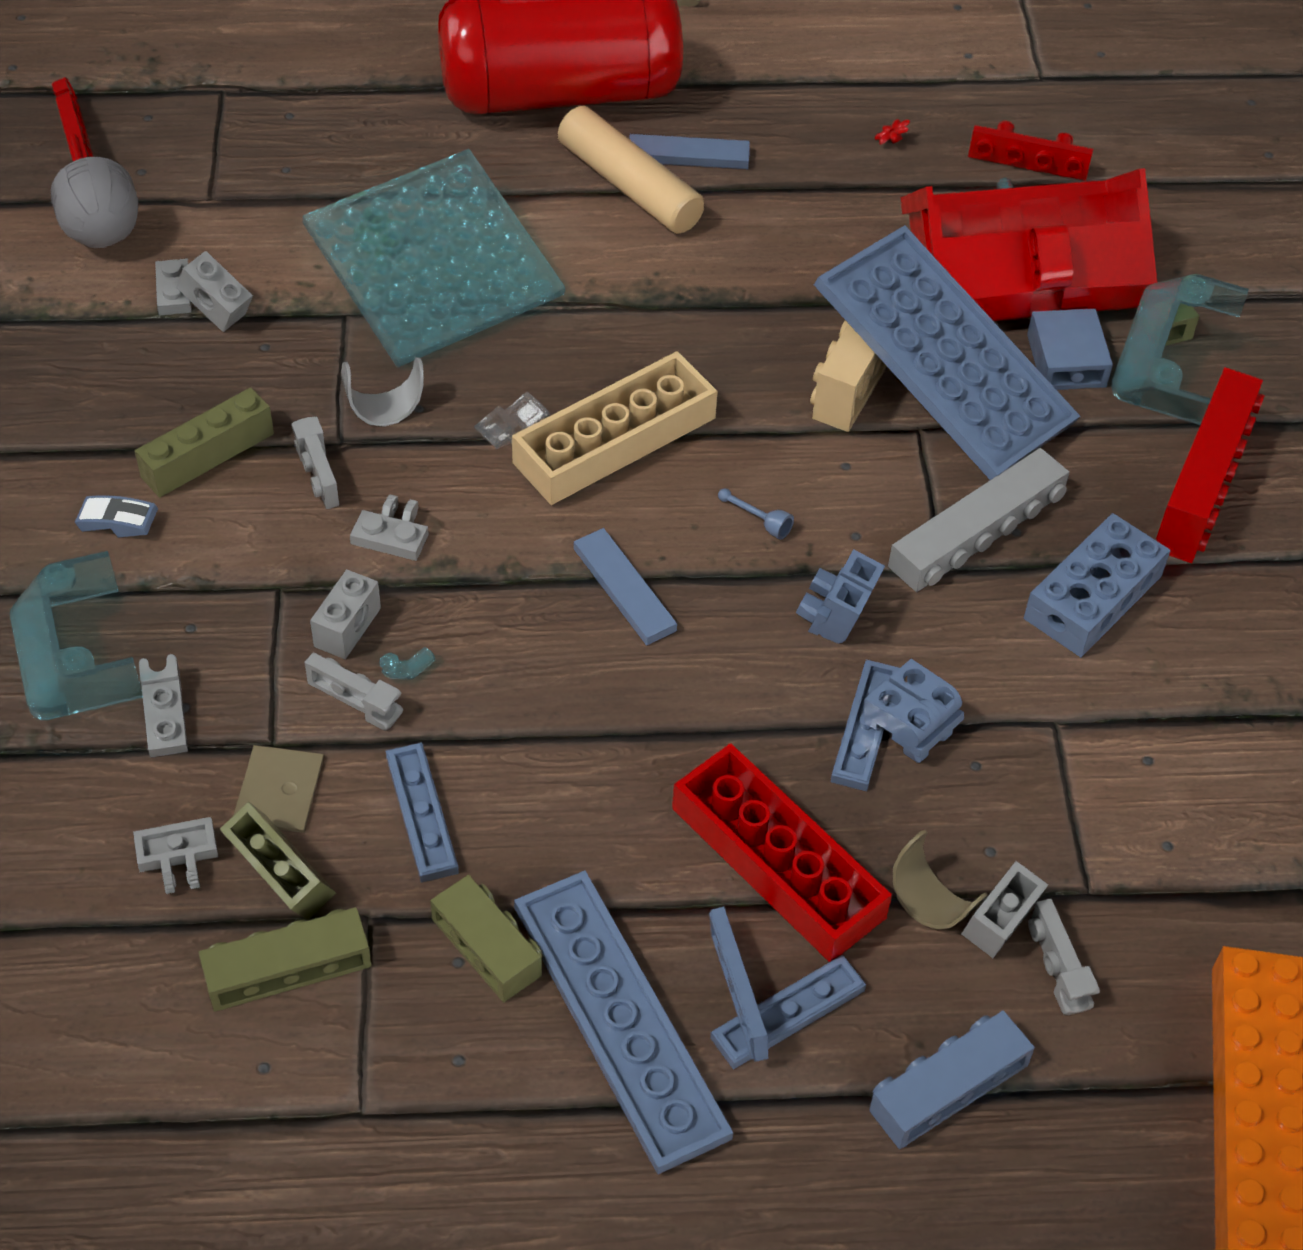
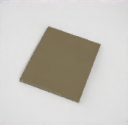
M254 745L234 815L247 802H250L266 814L279 830L304 833L324 754Z

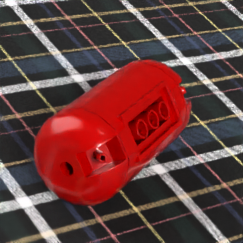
M448 0L439 13L438 42L445 91L451 103L466 113L483 114L655 99L670 93L676 87L682 74L683 32L677 0Z

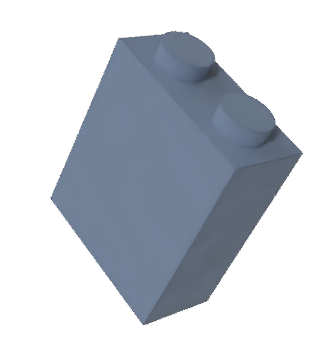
M1096 309L1032 312L1027 336L1036 368L1056 390L1107 387L1113 364Z

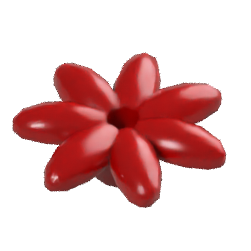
M896 119L891 126H883L882 132L875 135V140H879L880 145L889 139L892 143L899 142L902 139L901 134L909 131L906 126L910 124V120L901 122L899 119Z

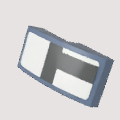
M86 496L75 524L81 531L112 529L118 538L147 535L158 507L154 503L128 497Z

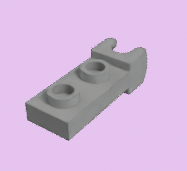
M307 417L291 423L296 438L294 445L300 461L303 463L305 472H312L313 474L310 481L315 497H322L326 509L339 506L337 483L326 458L324 435L318 418Z
M314 652L305 661L309 685L365 713V720L385 731L388 730L403 712L402 706L394 702L401 696V691L382 680H378L374 684L365 675L355 674L343 668L334 659L324 658Z
M173 654L167 656V665L165 669L159 672L150 669L147 659L143 658L139 661L150 758L188 752L180 670L177 658Z
M1052 899L1036 902L1032 917L1028 922L1029 931L1035 942L1039 941L1047 973L1055 977L1057 984L1053 993L1064 1015H1072L1092 1009L1094 1003L1091 995L1099 994L1100 990L1090 966H1081Z

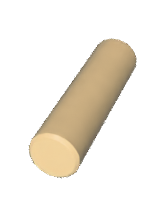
M578 106L564 116L558 129L560 143L665 227L679 234L690 230L698 222L704 210V198L700 193L590 108Z

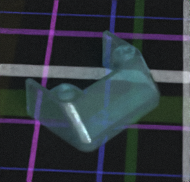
M1191 274L1149 285L1143 292L1113 376L1111 389L1114 396L1123 402L1201 425L1211 398L1179 389L1183 377L1182 370L1175 362L1161 358L1180 303L1192 307L1201 306L1240 318L1249 289L1199 274Z
M109 551L59 561L45 566L10 609V620L26 702L31 715L37 719L50 720L143 698L133 657L95 666L93 655L88 649L80 646L64 649L59 647L51 607L119 592Z

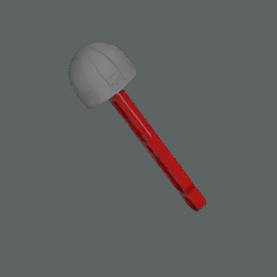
M63 77L52 82V87L73 162L61 169L52 183L51 200L55 216L64 233L73 240L91 248H106L124 240L135 227L138 215V197L132 178L124 167L113 160L94 157L77 96L67 77Z

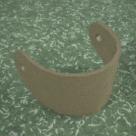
M922 830L899 853L893 866V886L898 901L907 914L921 925L934 929L951 928L979 907L989 895L985 892L974 902L961 899L948 890L935 876L926 861L923 844L928 832Z

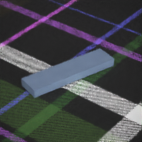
M630 134L631 141L661 164L748 169L750 141Z
M604 528L574 541L575 552L646 646L677 631L676 621Z
M866 659L830 782L867 792L884 728L880 727L878 730H875L865 724L864 699L884 681H889V677L899 669L898 667ZM883 697L879 700L881 704L883 703Z
M422 742L386 750L387 763L421 883L459 874L457 860Z
M725 908L712 909L711 913H709L711 937L751 1058L754 1059V1062L768 1059L767 1032Z
M843 955L757 1005L767 1032L768 1049L865 992V982ZM738 1016L711 1032L710 1039L733 1070L752 1059Z

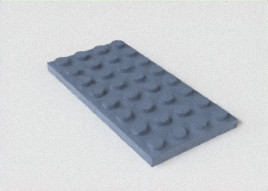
M905 225L822 274L814 283V286L989 480L1045 445L1074 424L1080 417L1074 408Z

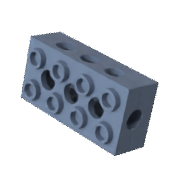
M1112 513L1030 593L1023 619L1081 658L1159 580L1171 550Z

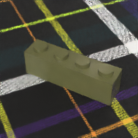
M250 387L134 450L141 478L160 498L274 434L270 406Z
M357 907L348 910L337 909L323 917L309 921L298 920L284 928L269 932H255L248 938L230 943L219 942L213 944L208 949L198 951L214 1012L372 967L369 946Z

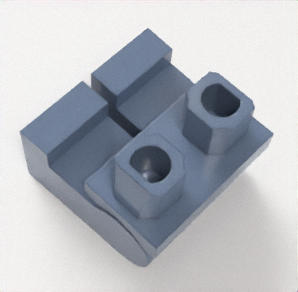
M853 549L838 576L819 568L809 589L826 597L823 601L806 592L796 611L798 615L812 623L808 632L815 635L820 634L823 638L836 643H843L860 616L885 566Z
M910 659L889 677V681H884L864 699L865 724L875 730L883 727L891 732L892 740L903 746V753L915 762L920 763L929 755V750L939 741H945L951 736L952 730L964 720V712L960 710L962 699L952 685L913 659ZM883 697V703L881 704L879 700Z

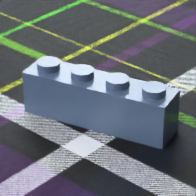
M1004 1010L992 1018L989 1015H985L971 1026L970 1032L960 1038L955 1035L943 1042L938 1048V1052L931 1057L921 1056L914 1060L907 1067L906 1073L895 1080L893 1077H888L881 1081L873 1090L874 1094L869 1111L900 1150L1029 1065L1035 1047Z

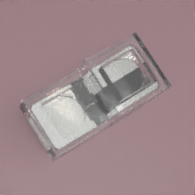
M527 391L506 410L501 406L496 407L477 423L474 428L495 449H499L512 443V435L551 415L548 409Z

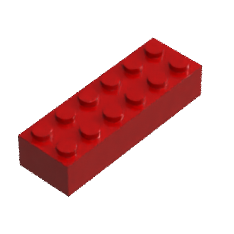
M1224 367L1167 504L1156 537L1157 542L1171 550L1169 556L1192 564L1197 551L1205 552L1211 533L1205 530L1212 531L1221 510L1215 508V505L1222 507L1230 486L1224 484V482L1231 483L1239 463L1233 460L1234 458L1239 460L1242 458L1248 440L1242 437L1243 435L1250 437L1257 419L1251 416V413H1259L1265 395L1259 393L1263 383L1262 379Z
M732 743L674 784L672 809L828 962L838 958L887 919L892 894Z

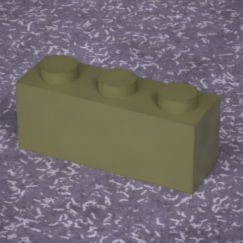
M247 802L220 828L223 834L286 905L307 921L336 894L267 815L250 802Z
M467 875L430 900L433 922L503 1003L542 976L543 954L541 949L533 939L529 938L526 940L518 931L517 922L508 911L501 912L494 904L495 900L490 890L484 884L478 885L470 875Z

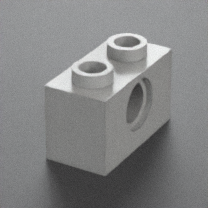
M204 251L182 269L177 289L222 332H225L246 315L253 297L207 251Z
M345 570L310 620L314 647L346 660L381 609L378 581L350 570Z
M1016 861L972 916L962 935L990 957L994 958L1036 904L1048 884Z

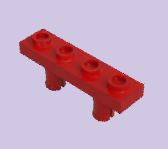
M1009 121L1000 122L997 129L978 125L974 126L968 157L1086 181L1093 149L1072 145L1073 137L1068 133H1060L1057 135L1056 141L1014 133V124Z

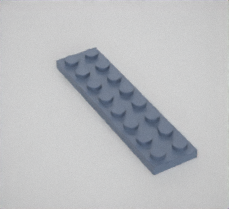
M584 870L515 899L514 908L530 938L541 949L543 954L542 960L657 1175L733 1139L732 1129L587 872Z

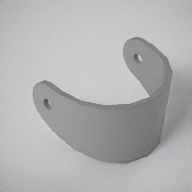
M415 358L409 378L401 386L380 394H364L351 388V372L348 362L342 363L341 376L349 404L357 417L369 425L385 427L399 423L413 412L420 401L424 371L421 358Z

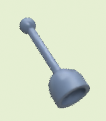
M723 488L719 491L718 498L722 502L729 501L764 519L766 531L777 539H784L792 529L794 516L784 510H773L767 514L733 496L729 489Z

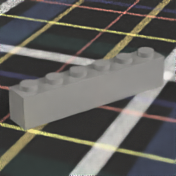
M1042 448L1037 449L892 544L888 567L916 593L927 585L932 586L936 584L945 573L953 568H960L970 556L978 551H985L994 540L1002 535H1009L1018 524L1027 518L1033 519L1049 503L1058 502L1067 491L1066 483L1069 471Z

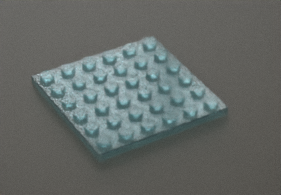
M470 149L303 215V225L397 368L414 361L417 357L421 358L565 294L566 287Z

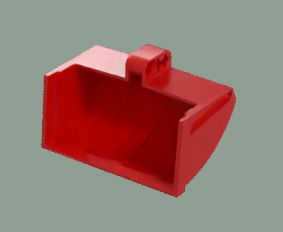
M1145 168L1100 181L933 194L932 186H927L900 197L902 214H909L911 232L993 321L1031 318L1032 312L1096 309V312L1142 308L1147 304L1150 288H1155L1158 284Z

